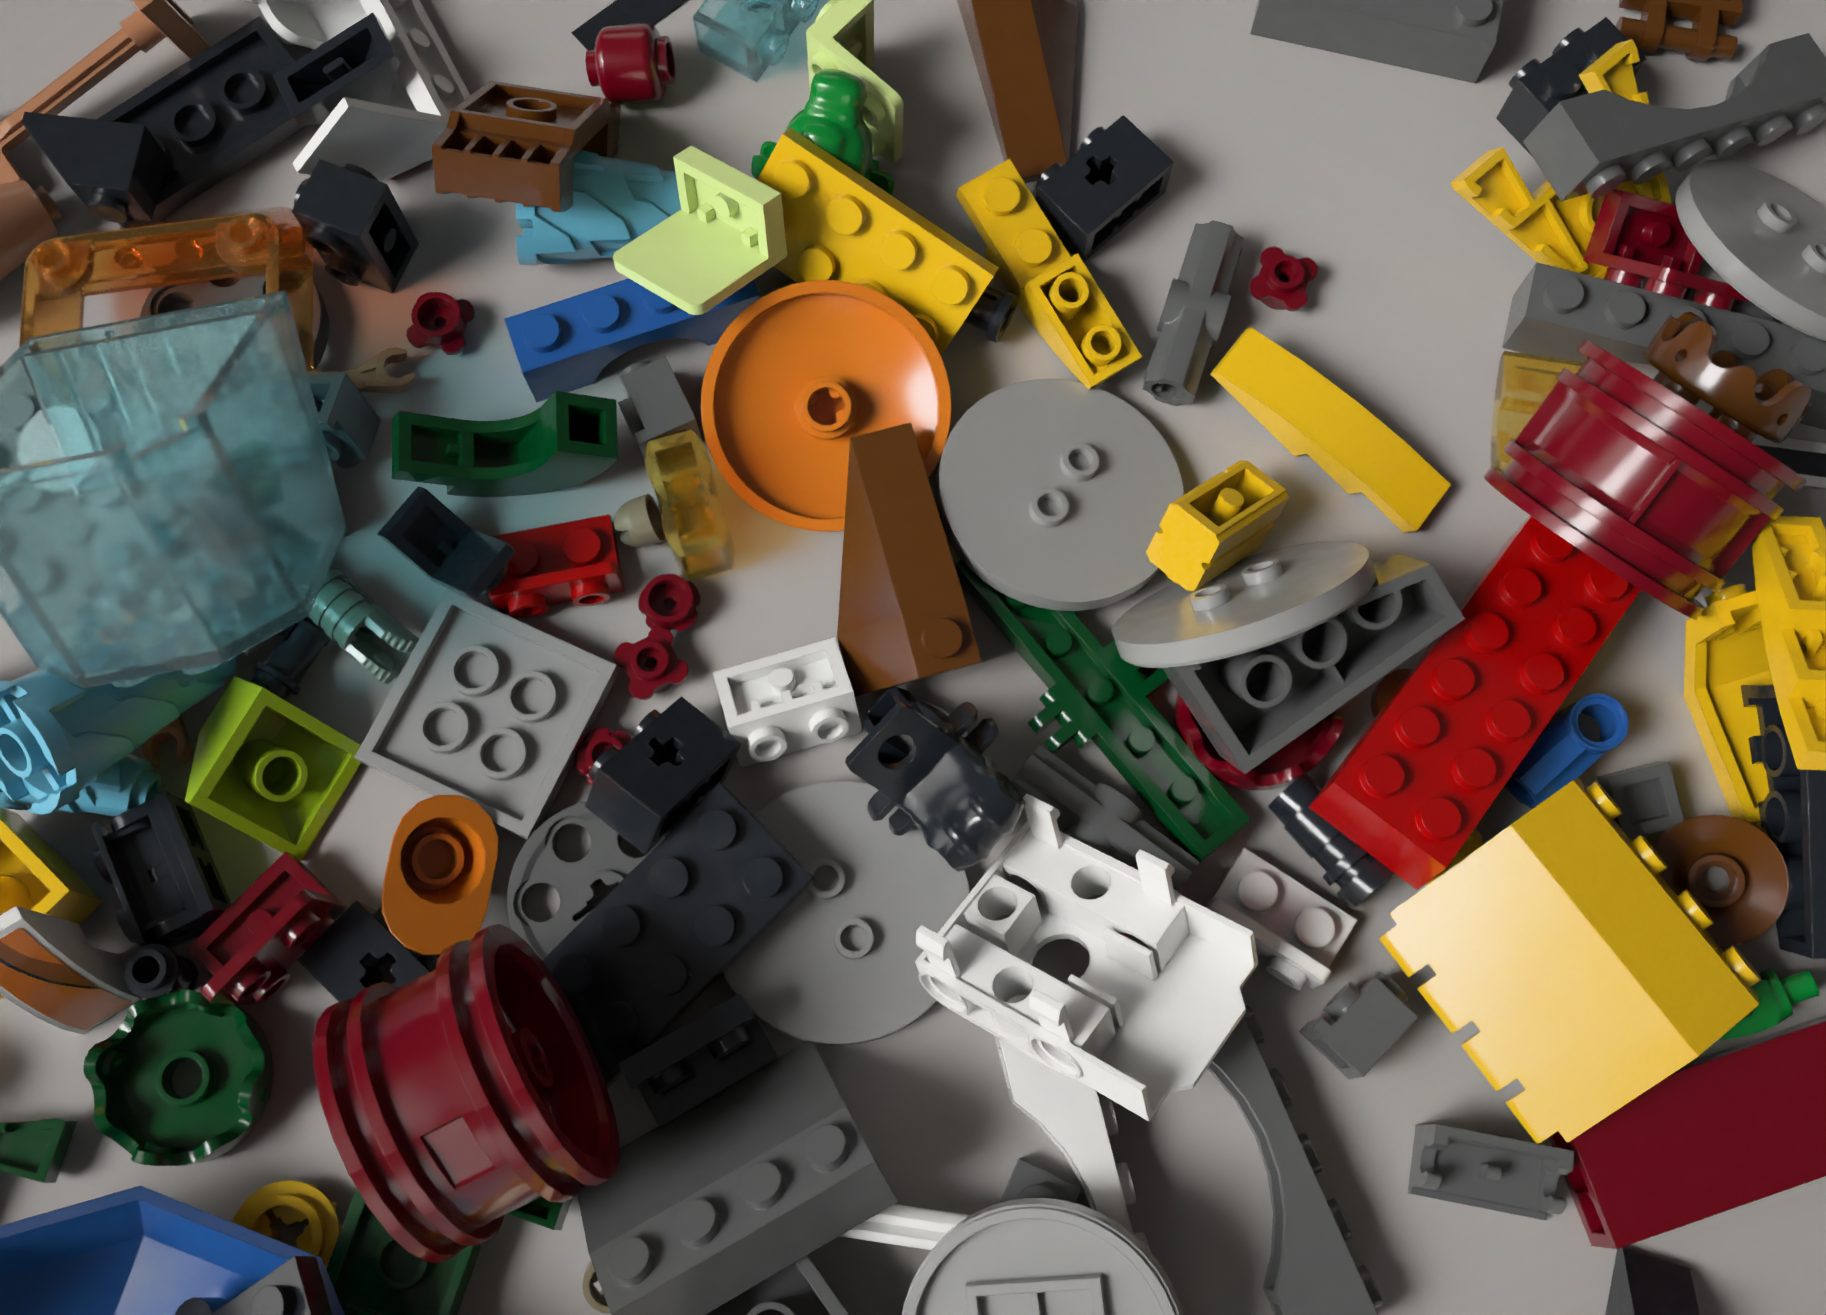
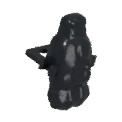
M893 686L883 692L865 713L863 725L868 735L846 757L845 763L852 773L878 789L867 805L868 813L873 821L882 820L895 806L898 807L889 818V828L894 835H904L915 825L923 833L926 843L930 848L936 850L953 869L958 872L963 871L987 859L994 845L1002 837L1013 832L1025 807V801L1018 789L1006 775L998 770L996 763L984 752L997 738L998 726L992 718H985L969 732L968 729L978 719L977 709L972 703L964 702L950 714L936 705L924 701L917 702L908 690Z

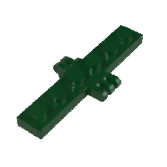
M962 559L955 563L960 584L1048 687V690L1039 698L1046 708L1036 714L1028 722V725L1036 734L1056 720L1062 726L1044 743L1052 754L1060 750L1071 740L1080 749L1093 741L1182 848L1197 859L1199 863L1251 821L1147 699L1170 681L1162 668L1157 669L1150 677H1147L1142 672L1146 667L1135 666L1120 657L1115 640L1103 647L1073 611L1050 610L1022 603L997 591L984 582Z

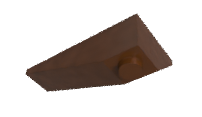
M957 0L1004 161L1011 160L1025 184L1038 181L1042 174L1053 164L1060 162L1064 165L1069 161L1079 9L1077 0Z
M911 422L850 437L837 639L855 697L981 663L963 591Z

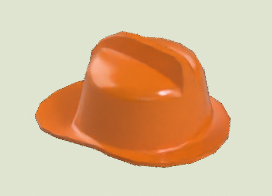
M435 795L417 802L401 818L390 847L382 887V913L389 931L408 949L423 955H440L443 949L456 942L470 941L482 926L488 909L497 861L498 835L491 817L478 803L460 795Z

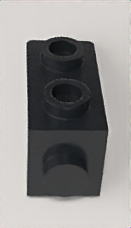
M419 486L377 533L433 582L472 600H476L481 594L491 592L502 582L508 572L507 563L515 554V550L505 541L472 530L427 489Z

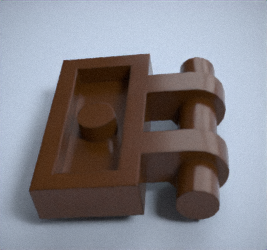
M1619 0V8L1641 11V18L1638 20L1620 17L1616 27L1628 40L1633 39L1639 51L1654 53L1657 48L1685 52L1686 59L1706 62L1709 57L1731 60L1737 48L1738 38L1737 36L1717 33L1718 24L1733 27L1743 13L1744 0ZM1666 16L1693 20L1692 29L1665 24Z

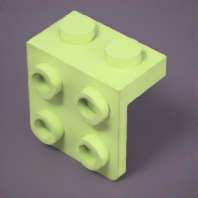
M830 0L819 12L815 23L806 30L810 91L813 77L823 69L841 70L859 77L866 86L867 99L863 107V120L872 133L873 157L880 155L893 165L902 157L904 103L894 89L871 71L874 67V0Z
M691 145L673 157L681 210L617 250L613 255L615 269L619 273L691 315H701L786 258L787 247L781 193Z

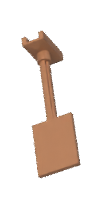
M130 0L137 10L120 22L122 28L0 122V184L25 180L9 158V152L31 136L22 124L24 112L58 115L140 50L147 53L165 38L191 60L211 47L191 26L194 24L191 17L174 0Z

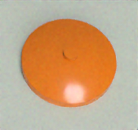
M813 280L791 284L761 297L741 312L727 327L709 358L701 390V418L705 440L718 470L738 496L751 507L779 523L794 528L821 532L844 531L850 437L911 422L929 478L936 468L947 441L951 419V394L947 372L935 343L925 328L903 306L888 296L859 284L837 280Z

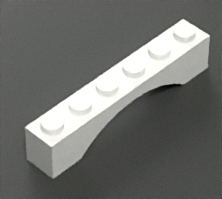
M995 1036L1010 1103L1034 1121L1063 1153L1083 1188L1089 1208L1118 1222L1137 1237L1150 1251L1145 1233L1143 1231L1133 1233L1126 1205L1136 1203V1195L1127 1163L1115 1164L1108 1136L1118 1134V1124L1111 1099L1104 1095H1098L1097 1091L1089 1086L1054 1071Z

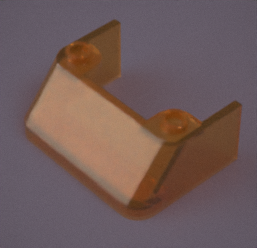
M281 206L95 229L49 239L34 248L25 263L19 351L66 402L79 401L85 296L266 273V320L301 372L314 371L313 247L306 241L307 235L291 212L292 209Z

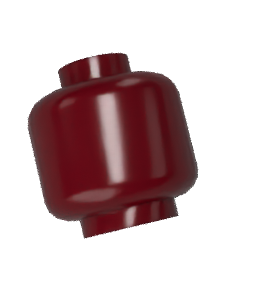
M649 23L604 27L596 37L595 50L586 51L585 63L590 85L592 87L600 86L602 93L609 99L610 103L615 102L621 103V105L656 102L664 97L667 85L675 84L676 65L671 41L668 36H660L656 27Z

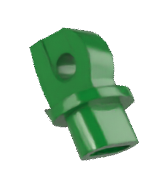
M1772 969L1761 971V981L1752 986L1759 994V1005L1719 1039L1726 1040L1758 1033L1792 1016L1793 1009L1791 1005L1820 995L1810 972L1805 970L1779 979Z

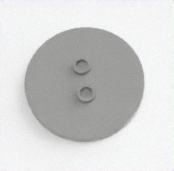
M1708 160L1695 166L1677 188L1675 197L1679 220L1692 244L1727 283L1757 307L1800 332L1826 341V208L1785 181L1745 164L1727 160Z
M1034 379L1017 382L1002 387L977 401L964 413L951 431L941 455L936 478V501L944 531L951 545L965 564L984 582L1008 597L1028 605L1057 611H1081L1104 607L1132 595L1150 581L1159 571V568L1149 561L1146 551L1155 532L1161 529L1159 524L1169 504L1184 495L1183 482L1175 457L1162 435L1145 416L1124 400L1097 387L1088 390L1081 382L1064 379Z
M1327 541L1271 550L1243 558L1195 592L1187 591L1175 583L1154 593L1126 611L1114 624L1112 634L1120 657L1135 666L1148 668L1180 667L1228 658L1293 637L1339 615L1368 593L1376 580V572L1368 548L1359 543Z
M827 781L802 786L771 800L753 814L812 874L815 880L723 972V975L736 995L740 993L747 1000L753 1013L764 1022L792 1037L818 1044L853 1045L878 1040L900 1031L924 1015L937 1000L926 991L919 981L920 973L915 961L924 950L916 945V931L923 925L938 933L970 893L965 870L958 872L953 869L936 850L927 845L923 833L915 825L904 835L896 836L889 828V818L898 807L895 806L882 820H872L868 813L867 805L878 789L869 783Z
M1023 1198L1005 1201L975 1212L959 1222L933 1247L918 1268L910 1284L902 1315H1184L1179 1298L1169 1277L1158 1260L1137 1237L1118 1222L1098 1211L1069 1201L1050 1198Z

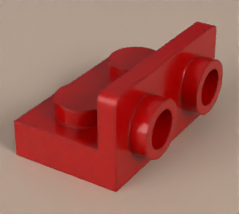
M610 514L491 536L505 541L515 550V554L507 563L508 572L495 589L489 592L491 601L499 612L503 614H509L514 618H531L547 612V606L572 602L576 606H593L608 601L610 594L625 592L614 523Z

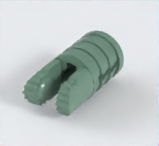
M338 569L328 571L314 581L306 590L299 603L300 613L307 619H312V622L319 629L324 630L326 635L333 641H337L338 645L383 684L388 685L393 681L399 672V667L371 639L377 635L384 639L392 648L404 653H411L419 640L417 636L381 605L374 603V600L366 593H362L356 584L349 582L348 577Z

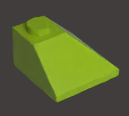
M234 676L199 731L185 802L282 853L286 851L294 854L302 861L360 766L361 762L354 757L361 745L267 689Z

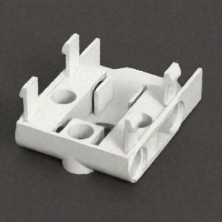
M1026 794L1023 799L1025 801L1024 808L1028 819L1027 822L940 931L935 933L923 925L917 929L916 945L924 950L915 961L920 973L919 981L933 998L951 1011L1054 1071L1082 1082L1138 1116L1150 1121L1169 1093L1195 1087L1246 1013L1241 989L1258 965L1254 931L1182 896L1173 889L1171 876L1175 870L1171 864L1140 849L1135 855L1138 866L1137 870L1060 832L1057 824V818L1060 816L1059 810ZM1094 895H1103L1096 899L1087 900V898ZM1010 915L1003 920H995L1001 916ZM1056 939H1070L1079 942L1087 949L1090 955V964L1085 974L1080 978L1071 974L1068 978V985L1032 966V961L1037 951L1046 943ZM1017 995H1028L1024 1000L1017 1003H1006Z

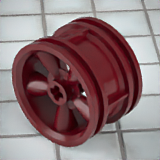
M1585 339L1576 350L1587 358L1576 374L1566 368L1562 369L1556 378L1559 381L1515 440L1511 439L1504 448V452L1513 460L1505 470L1491 466L1484 475V479L1523 511L1615 574L1672 609L1692 619H1697L1705 609L1696 599L1702 589L1707 587L1715 592H1719L1727 582L1723 577L1770 518L1776 521L1784 511L1782 507L1773 502L1784 486L1798 493L1807 481L1779 460L1701 409Z

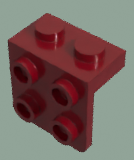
M1613 189L1605 194L1583 259L1585 262L1608 267L1604 277L1605 280L1641 288L1644 278L1648 277L1644 290L1688 300L1693 288L1696 289L1692 302L1731 311L1735 299L1752 303L1729 283L1697 275L1703 257L1685 233L1677 214L1676 205Z
M285 851L187 948L213 975L202 988L201 993L211 1003L251 1005L255 1000L259 1004L264 1003L273 997L289 980L291 974L286 969L348 907L294 854Z

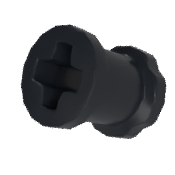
M987 286L964 322L987 332L988 340L995 343L999 342L1009 326L1020 294L1013 291H1008L1004 294Z

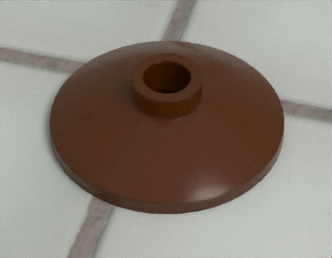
M1715 814L1696 816L1670 828L1653 847L1668 866L1667 869L1660 873L1664 881L1677 896L1688 890L1714 921V924L1705 930L1719 947L1741 945L1761 936L1777 921L1785 907L1789 892V877L1784 858L1774 842L1764 832L1744 820ZM1712 866L1724 869L1728 877L1726 885L1719 890L1705 888L1701 883V875L1705 869Z

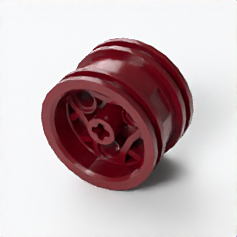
M501 924L488 926L476 932L472 941L456 942L443 949L437 959L436 969L402 987L386 982L371 985L359 991L355 998L339 1001L327 1007L317 1020L313 1038L314 1073L320 1103L332 1139L350 1178L368 1208L388 1234L412 1255L426 1262L443 1263L457 1256L467 1246H477L492 1238L500 1231L505 1214L541 1196L550 1202L563 1203L579 1194L585 1185L597 1186L609 1180L617 1172L620 1159L619 1134L611 1099L593 1049L561 987L536 952L514 930Z

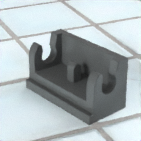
M1440 1124L1416 1125L1408 1194L1547 1220V1214H1562L1567 1206L1566 1199L1557 1197V1182L1560 1174L1567 1175L1573 1171L1575 1151Z

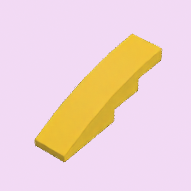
M1252 327L1242 333L1210 373L1294 457L1308 454L1348 495L1362 492L1403 533L1417 531L1451 486L1411 446L1355 399L1304 361Z
M1779 516L1776 521L1770 518L1751 542L1755 587L1765 650L1780 715L1797 769L1826 771V529L1821 517Z

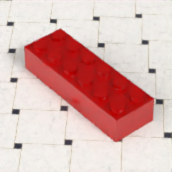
M1529 516L1507 540L1458 606L1465 619L1430 643L1310 804L1309 808L1414 889L1418 890L1449 866L1641 589L1564 540L1532 516Z

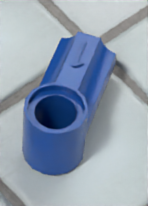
M1600 693L1586 695L1558 712L1553 721L1542 731L1504 787L1520 803L1525 804L1531 809L1535 808L1569 782L1583 774L1605 752L1621 744L1627 735L1629 727L1627 712L1621 703L1613 697ZM1580 713L1589 715L1599 725L1600 738L1598 742L1588 740L1579 731L1577 721Z

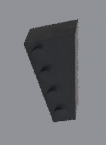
M1741 685L1743 706L1757 708L1761 736L1748 738L1752 764L1764 765L1769 793L1765 800L1758 803L1761 828H1765L1768 837L1774 843H1777V848L1786 863L1789 877L1787 901L1776 921L1779 949L1812 959H1826V771L1797 769L1780 715L1774 685Z

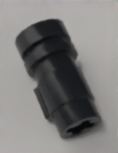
M1305 774L1282 791L1269 804L1268 808L1284 824V829L1311 859L1314 858L1325 870L1326 873L1322 878L1327 884L1331 886L1336 883L1341 888L1337 895L1352 911L1389 881L1395 873L1309 808L1322 789L1308 774Z

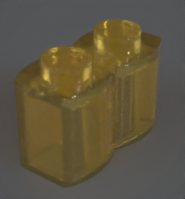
M692 430L648 441L645 452L646 470L662 510L663 531L680 572L686 579L692 581L731 570L734 562V544L724 508L718 499L715 477L703 442Z

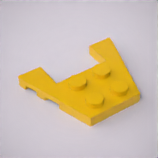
M1633 39L1615 44L1579 74L1588 93L1604 89L1629 100L1649 104L1647 91L1638 93L1632 63L1639 62L1640 59ZM1504 147L1488 150L1450 182L1454 191L1537 263L1604 279L1608 267L1585 262L1583 259L1605 194L1592 198L1588 193L1561 202L1548 180L1530 194ZM1664 170L1645 183L1635 185L1633 180H1630L1614 188L1672 204Z

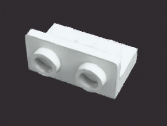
M835 637L713 672L729 734L741 742L736 756L739 765L742 767L759 762L772 761L780 756L820 744L833 743L844 737L858 734L862 730L854 692Z
M1246 848L1240 851L1206 905V908L1254 931L1257 954L1270 961L1266 966V970L1284 984L1297 990H1301L1304 984L1311 989L1325 984L1331 974V970L1328 969L1357 922L1355 918Z

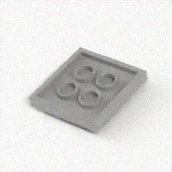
M447 588L354 758L431 796L460 795L474 801L491 817L494 825L528 840L533 832L542 825L575 761L576 751L582 747L585 736L590 732L621 671L616 664Z

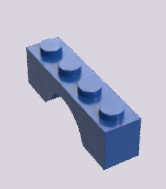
M628 278L505 318L504 320L522 374L536 402L549 399L555 391L570 392L594 384L597 376L607 364L627 351L644 344L672 338L695 339L708 346L716 344L733 320L749 305L760 299V294L755 281L752 280L706 313L691 315Z

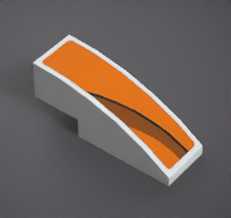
M18 906L0 915V994L38 1019L66 1031L84 1034L142 999L140 996L132 993L127 987L124 978L125 966L119 954L90 947L78 923Z

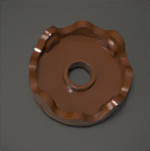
M1686 312L1677 319L1670 315L1643 353L1644 359L1659 370L1653 380L1696 406L1700 399L1713 407L1708 415L1751 443L1757 435L1775 443L1783 442L1812 406L1808 402L1811 397V389L1800 381H1794L1793 376L1783 369H1772L1757 379L1756 372L1751 367L1746 365L1737 366L1736 357L1731 351L1720 350L1712 354L1717 341V332L1713 326L1703 322L1701 317L1693 312Z

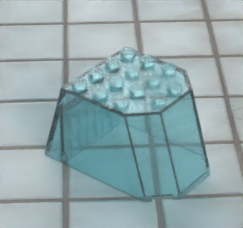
M286 291L31 337L0 367V614L36 667L82 688L112 683L115 687H129L137 685L153 675L180 670L184 674H200L217 667L221 663L230 660L310 615L346 530V524Z

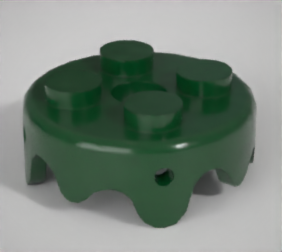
M181 989L180 991L155 999H144L130 1006L127 1009V1016L119 1028L109 1038L96 1043L88 1051L83 1065L84 1075L90 1082L93 1090V1118L98 1130L127 1150L132 1155L131 1160L133 1162L151 1166H187L210 1161L230 1151L248 1136L262 1117L271 1095L274 1075L272 1052L265 1034L248 1012L237 1004L211 1003L201 992ZM193 1059L201 1067L202 1082L199 1089L193 1095L183 1099L173 1089L172 1076L180 1063Z

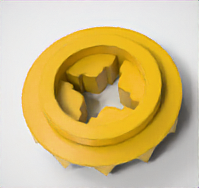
M292 1180L274 1182L255 1191L244 1201L233 1219V1223L275 1240L280 1235L276 1225L278 1218H281L286 1225L309 1221L310 1224L303 1228L304 1232L296 1239L297 1246L300 1250L322 1258L325 1268H327L341 1231L335 1211L336 1203L328 1199L317 1189L316 1185Z

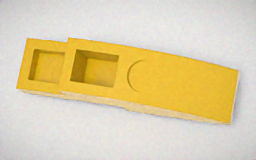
M1010 159L958 188L956 197L987 245L984 252L985 257L988 261L999 267L996 272L999 279L1008 291L1020 294L1017 305L1052 351L1088 390L1142 358V355L1078 253L1072 257L1069 255Z

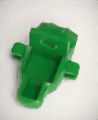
M836 69L821 70L813 77L810 97L805 108L791 119L786 130L789 127L892 195L894 179L890 174L878 171L879 161L873 159L872 133L863 120V107L867 99L865 83L859 77L845 71ZM764 142L760 149V155L753 156L751 173L754 178L758 179L777 144L776 142Z

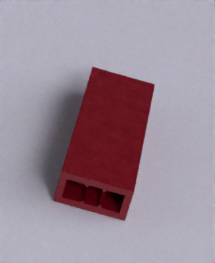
M1826 1015L1693 1060L1568 1143L1558 1131L1548 1137L1552 1147L1575 1151L1573 1171L1564 1175V1178L1591 1246L1619 1249L1825 1177Z

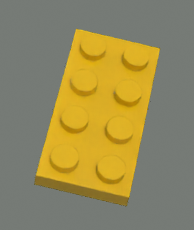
M790 127L781 135L757 181L780 192L782 196L787 257L773 267L797 283L813 280L845 281L874 289L903 306L925 328L935 343L940 356H942L999 269V267Z

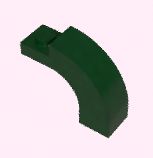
M555 391L537 410L511 419L472 421L398 411L392 419V479L447 486V495L507 497L556 491L588 481L603 473L618 460L617 404L615 399Z

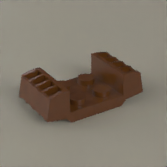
M489 81L451 110L447 127L432 144L435 192L439 194L457 193L467 195V198L471 199L483 197L495 199L497 203L509 201L522 203L523 207L541 206L551 208V211L565 212L573 206L574 155L580 150L596 153L599 156L615 158L618 150L621 103H609L607 98Z

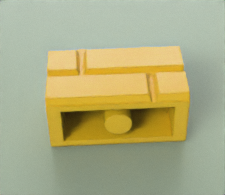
M1248 460L1236 462L1228 467L1225 472H1220L1169 504L1159 524L1161 529L1155 532L1146 551L1149 561L1162 570L1170 580L1179 584L1187 591L1195 592L1264 545L1274 526L1273 521L1279 517L1289 499L1286 489Z

